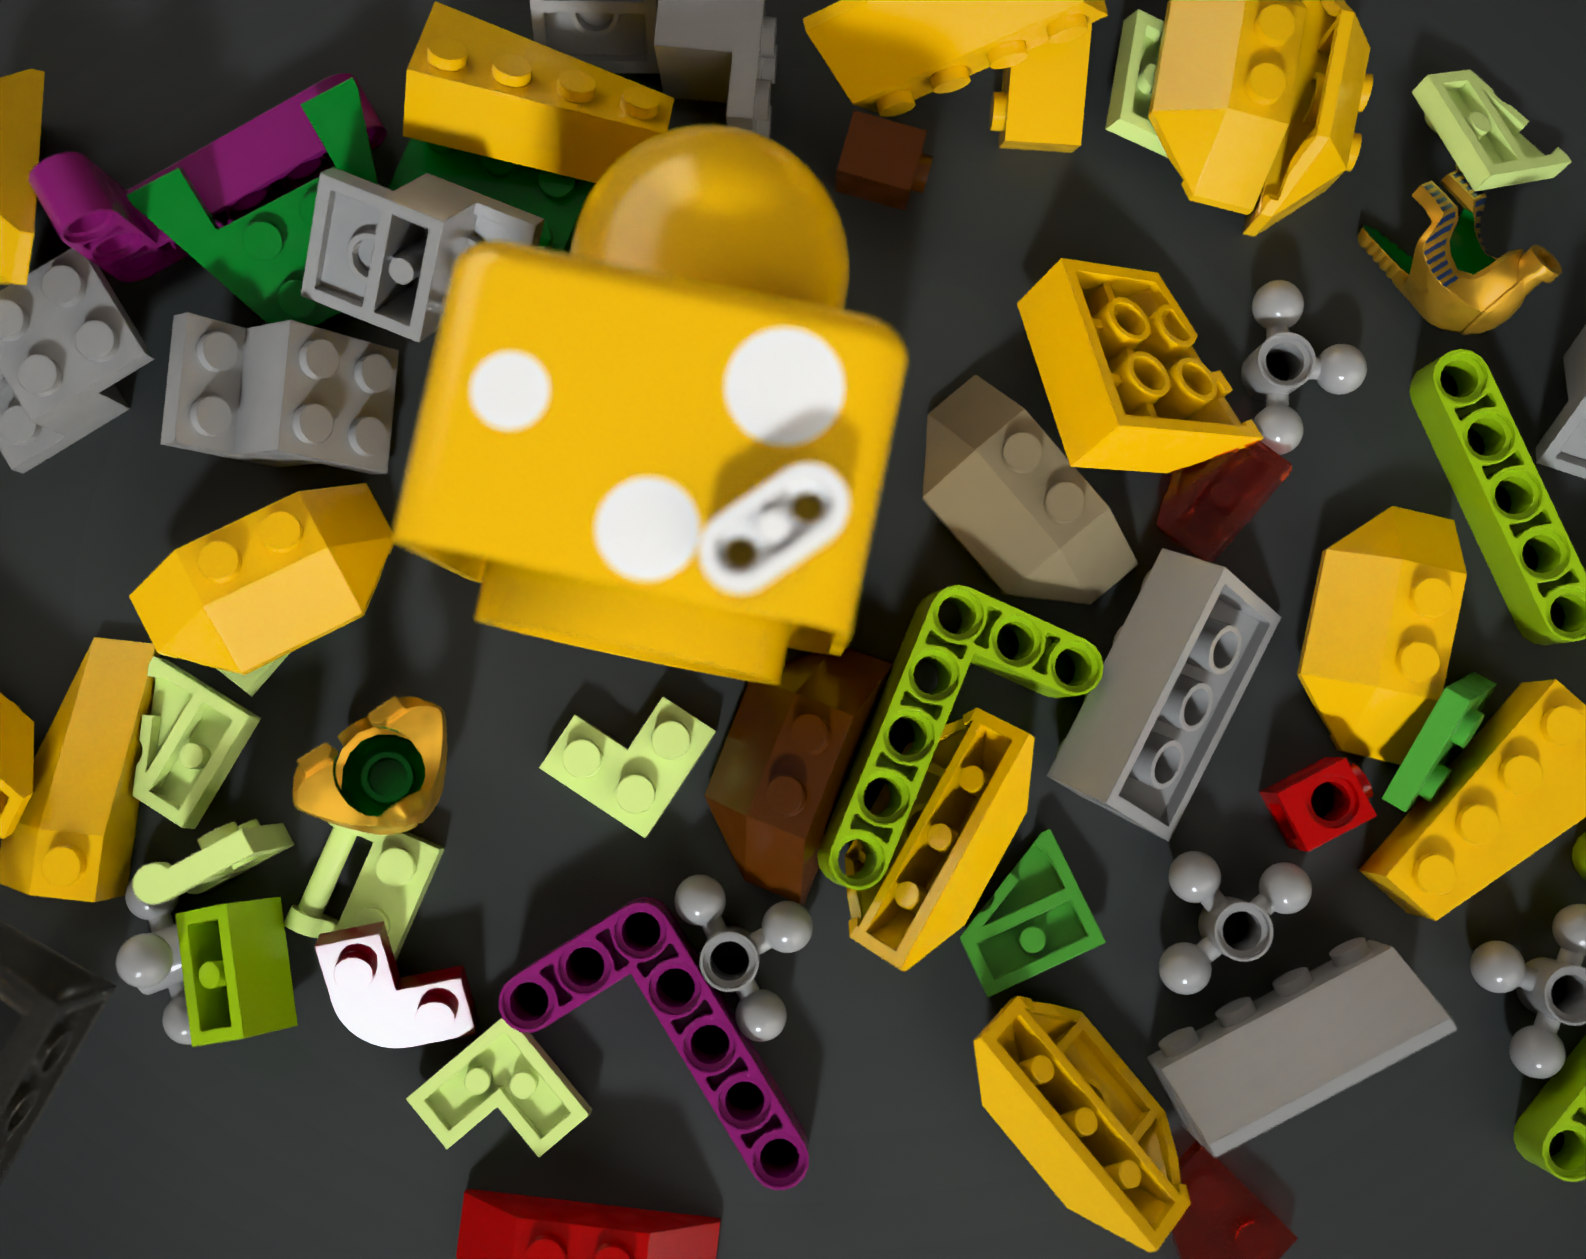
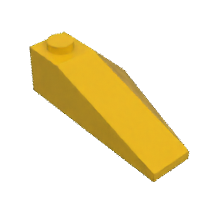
M93 638L34 758L33 794L14 833L1 841V885L27 895L86 902H99L125 896L129 882L140 802L132 794L136 765L142 756V745L139 740L142 715H151L155 678L147 676L148 665L153 656L160 658V654L152 643Z

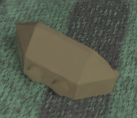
M975 374L928 413L922 500L1003 595L1090 605L1138 565L1110 507L1075 467H1070L1068 458L1025 408Z

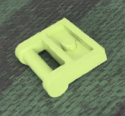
M253 819L237 826L236 822H231L200 837L197 841L202 850L173 866L166 862H156L141 867L133 878V890L138 899L146 904H158L169 901L184 892L199 894L210 891L292 847L294 843L284 823L260 826L258 820Z
M329 823L333 826L299 905L291 906L284 921V926L296 933L318 939L319 934L384 921L396 961L445 848L407 831L395 833L394 835H375ZM357 836L372 841L373 844L338 921L323 913Z

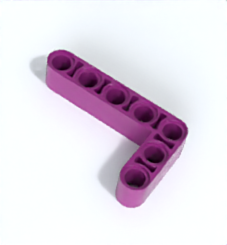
M340 73L319 81L128 190L123 188L89 158L78 152H64L44 159L31 170L28 181L65 244L119 281L136 282L155 275L189 254L134 207L126 196L127 194L177 168L183 167L217 225L224 227L318 178L321 172L332 167L335 168L332 159L300 104L350 78H354L359 87L363 114L372 150L384 141L387 132L357 78L351 73Z
M640 897L630 901L523 968L503 986L499 995V1010L502 1019L517 1031L533 1033L550 1025L631 974L754 1177L763 1186L772 1190L792 1188L804 1178L809 1167V1140L803 1125L750 1039L746 1038L738 1029L735 1014L720 990L712 987L703 977L700 969V957L675 916L664 902L654 897ZM636 912H646L653 915L660 926L659 940L650 945H641L635 942L627 931L629 916ZM590 947L600 953L605 963L604 973L601 977L587 979L577 973L573 965V954L576 949ZM671 968H680L687 971L693 978L695 992L690 997L682 1000L667 996L660 984L661 974ZM534 982L542 986L548 996V1008L546 1011L532 1013L521 1005L518 993L522 983ZM705 1025H716L726 1032L729 1046L718 1054L704 1053L696 1046L694 1032L699 1027ZM741 1081L751 1082L759 1087L764 1098L757 1107L744 1110L732 1104L727 1094L728 1090L734 1084ZM786 1139L792 1142L797 1148L798 1153L790 1163L775 1165L764 1157L762 1153L763 1147L771 1140Z

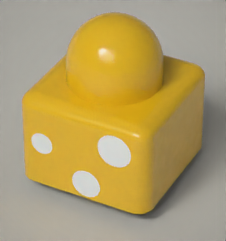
M693 125L669 130L634 146L618 158L601 176L581 210L570 254L512 242L489 241L468 248L457 258L452 270L391 541L465 579L482 583L474 615L475 621L603 653L711 675L773 685L780 684L787 648L841 657L852 632L907 365V352L898 334L884 322L867 315L844 311L849 283V256L846 236L832 198L809 167L777 142L737 127ZM795 464H821L834 471L842 479L849 495V512L842 531L830 543L755 593L747 595L730 594L718 589L706 577L699 559V541L705 527L717 515L783 470ZM810 495L797 498L791 507L794 516L803 522H813L823 513L821 502ZM736 541L727 548L725 559L732 567L742 569L754 562L757 553L750 543Z

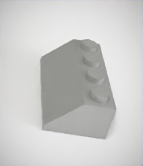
M1162 548L1152 569L1143 579L1141 591L1127 619L1115 634L1112 648L1103 664L1102 679L1096 688L1085 694L1084 703L1067 737L1060 743L1056 751L1055 760L1047 776L1096 805L1166 841H1170L1282 617L1226 567Z
M1364 937L1348 940L1333 948L1329 952L1331 960L1311 971L1307 967L1291 970L1275 979L1272 983L1275 990L1254 1001L1250 997L1236 999L1217 1010L1215 1015L1218 1020L1197 1031L1193 1027L1182 1028L1164 1037L1158 1043L1161 1050L1151 1054L1147 1059L1182 1126L1216 1158L1458 1030L1450 1015L1394 947L1371 939L1366 941Z

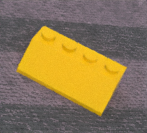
M840 0L803 18L806 33L851 103L878 112L881 117H892L910 111L915 107V99L931 92L943 94L967 86L971 82L970 75L986 68L1004 69L1017 65L1028 58V50L1048 41L1052 44H1060L1075 40L1087 33L1088 24L1108 16L1104 0Z

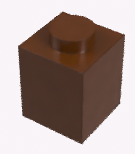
M854 110L836 170L835 191L906 211L911 191L924 193L934 156L923 153L927 131Z

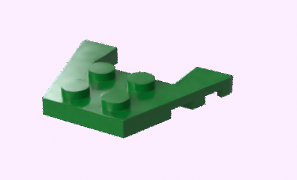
M350 78L300 104L332 159L335 168L378 185L360 91L354 78ZM183 167L177 168L126 195L134 207L266 323L271 324L293 320L315 326L340 313L338 310L301 296L319 177L224 227L217 225Z

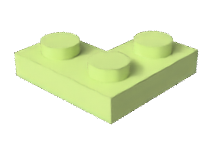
M665 697L661 698L629 748L582 717L574 715L539 768L642 837L647 838L717 731Z
M502 1018L406 1098L446 1149L450 1148L498 1107L538 1157H541L581 1123L592 1111V1108L530 1032L517 1031L511 1028Z

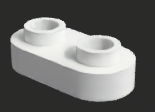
M795 464L783 470L717 515L705 527L699 541V559L706 577L718 589L730 594L747 595L755 593L830 543L842 531L849 512V495L842 479L834 471L821 464ZM804 495L817 498L823 507L822 515L813 522H803L797 519L791 508L797 498ZM736 541H746L756 550L757 555L754 562L746 568H734L725 559L727 548Z

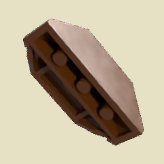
M845 647L841 657L812 653L784 664L779 685L749 681L704 794L745 881L796 903L805 904L819 868L817 858L819 844L893 664Z

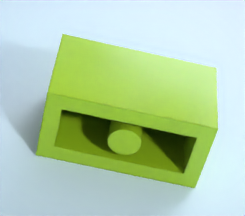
M281 896L225 903L175 914L192 1047L244 1039L298 1026Z

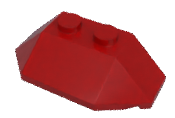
M466 1189L463 1197L456 1258L716 1259L721 1218Z

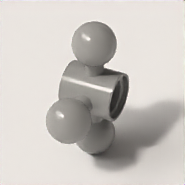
M1275 280L1264 284L1253 298L1252 313L1258 324L1266 329V341L1248 355L1241 368V380L1246 391L1255 399L1266 402V408L1256 415L1253 422L1263 436V439L1255 445L1261 451L1270 455H1283L1292 451L1298 446L1303 437V421L1300 415L1289 407L1290 393L1308 380H1317L1318 384L1329 393L1347 394L1356 390L1363 383L1367 374L1366 359L1356 347L1349 344H1335L1326 348L1318 357H1315L1311 344L1304 337L1289 332V328L1296 324L1302 316L1304 299L1302 293L1294 284L1284 280ZM1267 355L1277 356L1287 364L1289 370L1288 381L1279 380L1269 373L1266 366Z
M1188 851L1180 854L1169 868V884L1173 892L1182 900L1191 903H1201L1204 906L1198 921L1202 940L1196 945L1188 942L1175 943L1163 952L1159 960V974L1163 983L1175 993L1183 995L1194 994L1201 991L1208 984L1212 971L1211 962L1221 954L1241 962L1253 961L1264 955L1272 943L1274 933L1269 916L1274 912L1280 914L1296 913L1302 910L1310 901L1312 883L1308 874L1301 867L1293 863L1280 862L1273 864L1260 877L1259 894L1250 902L1235 897L1224 896L1219 890L1221 872L1218 864L1212 857L1199 851ZM1241 911L1247 920V932L1241 941L1228 945L1223 937V924L1231 914Z
M703 874L686 878L676 890L674 903L681 919L690 925L701 926L707 937L700 955V969L703 977L712 987L720 991H735L740 1001L736 1007L735 1020L738 1029L746 1038L755 1042H766L774 1039L782 1032L786 1024L787 1011L784 1002L777 994L770 990L760 989L754 979L759 967L760 954L771 948L782 953H793L806 946L813 933V921L810 913L799 903L793 901L778 902L765 913L762 920V928L751 933L744 927L725 924L721 915L725 909L726 896L723 887L716 879ZM722 942H737L746 949L749 963L741 972L735 974L722 972L713 961L712 953L714 948Z
M132 878L125 892L127 907L136 917L148 920L151 933L135 935L120 947L116 957L117 972L123 981L137 987L145 995L168 988L172 1000L167 1004L163 1013V1028L173 1041L184 1045H191L177 925L174 924L171 912L179 902L180 895L162 903L146 904L135 895Z
M1586 904L1568 905L1562 908L1554 917L1552 933L1555 941L1561 947L1557 959L1539 957L1525 964L1522 954L1514 946L1504 941L1485 942L1478 946L1471 956V974L1482 988L1494 993H1506L1516 989L1521 1003L1528 1010L1537 1014L1534 1024L1518 1030L1511 1038L1509 1044V1055L1512 1063L1521 1073L1528 1077L1536 1079L1549 1078L1558 1073L1563 1067L1566 1052L1562 1040L1557 1035L1561 1023L1573 1026L1586 1024V968L1581 967L1584 956H1586ZM1563 976L1566 983V993L1563 999L1554 1005L1551 998V990L1556 980Z

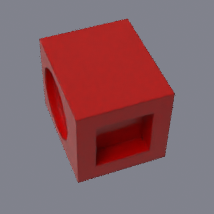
M1324 757L1259 791L1288 848L1309 852L1377 816L1369 801V798L1373 797V789L1368 778L1355 763L1349 764L1346 757ZM1324 783L1332 792L1333 806L1326 816L1320 818L1312 808L1311 797L1314 790Z

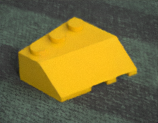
M1061 258L1017 303L1070 467L1170 473L1255 445L1263 439L1253 420L1250 419L1241 423L1227 402L1225 396L1233 389L1221 370L1211 372L1203 364L1192 347L1198 334L1159 273Z

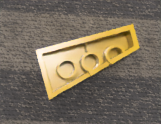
M435 1L407 67L403 136L597 183L609 167L634 146L655 135L668 131L674 98Z
M1558 680L1522 682L1448 767L1452 769L1451 774L1433 802L1430 803L1422 798L1359 869L1365 877L1406 913L1437 921L1586 817V705Z

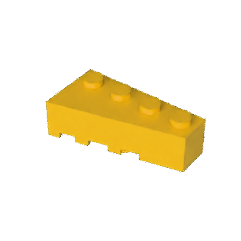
M1092 23L1088 24V31L1083 36L1060 44H1052L1048 41L1028 50V58L1023 62L1003 69L1002 92H993L989 120L990 131H999L998 148L1072 153L1081 146Z

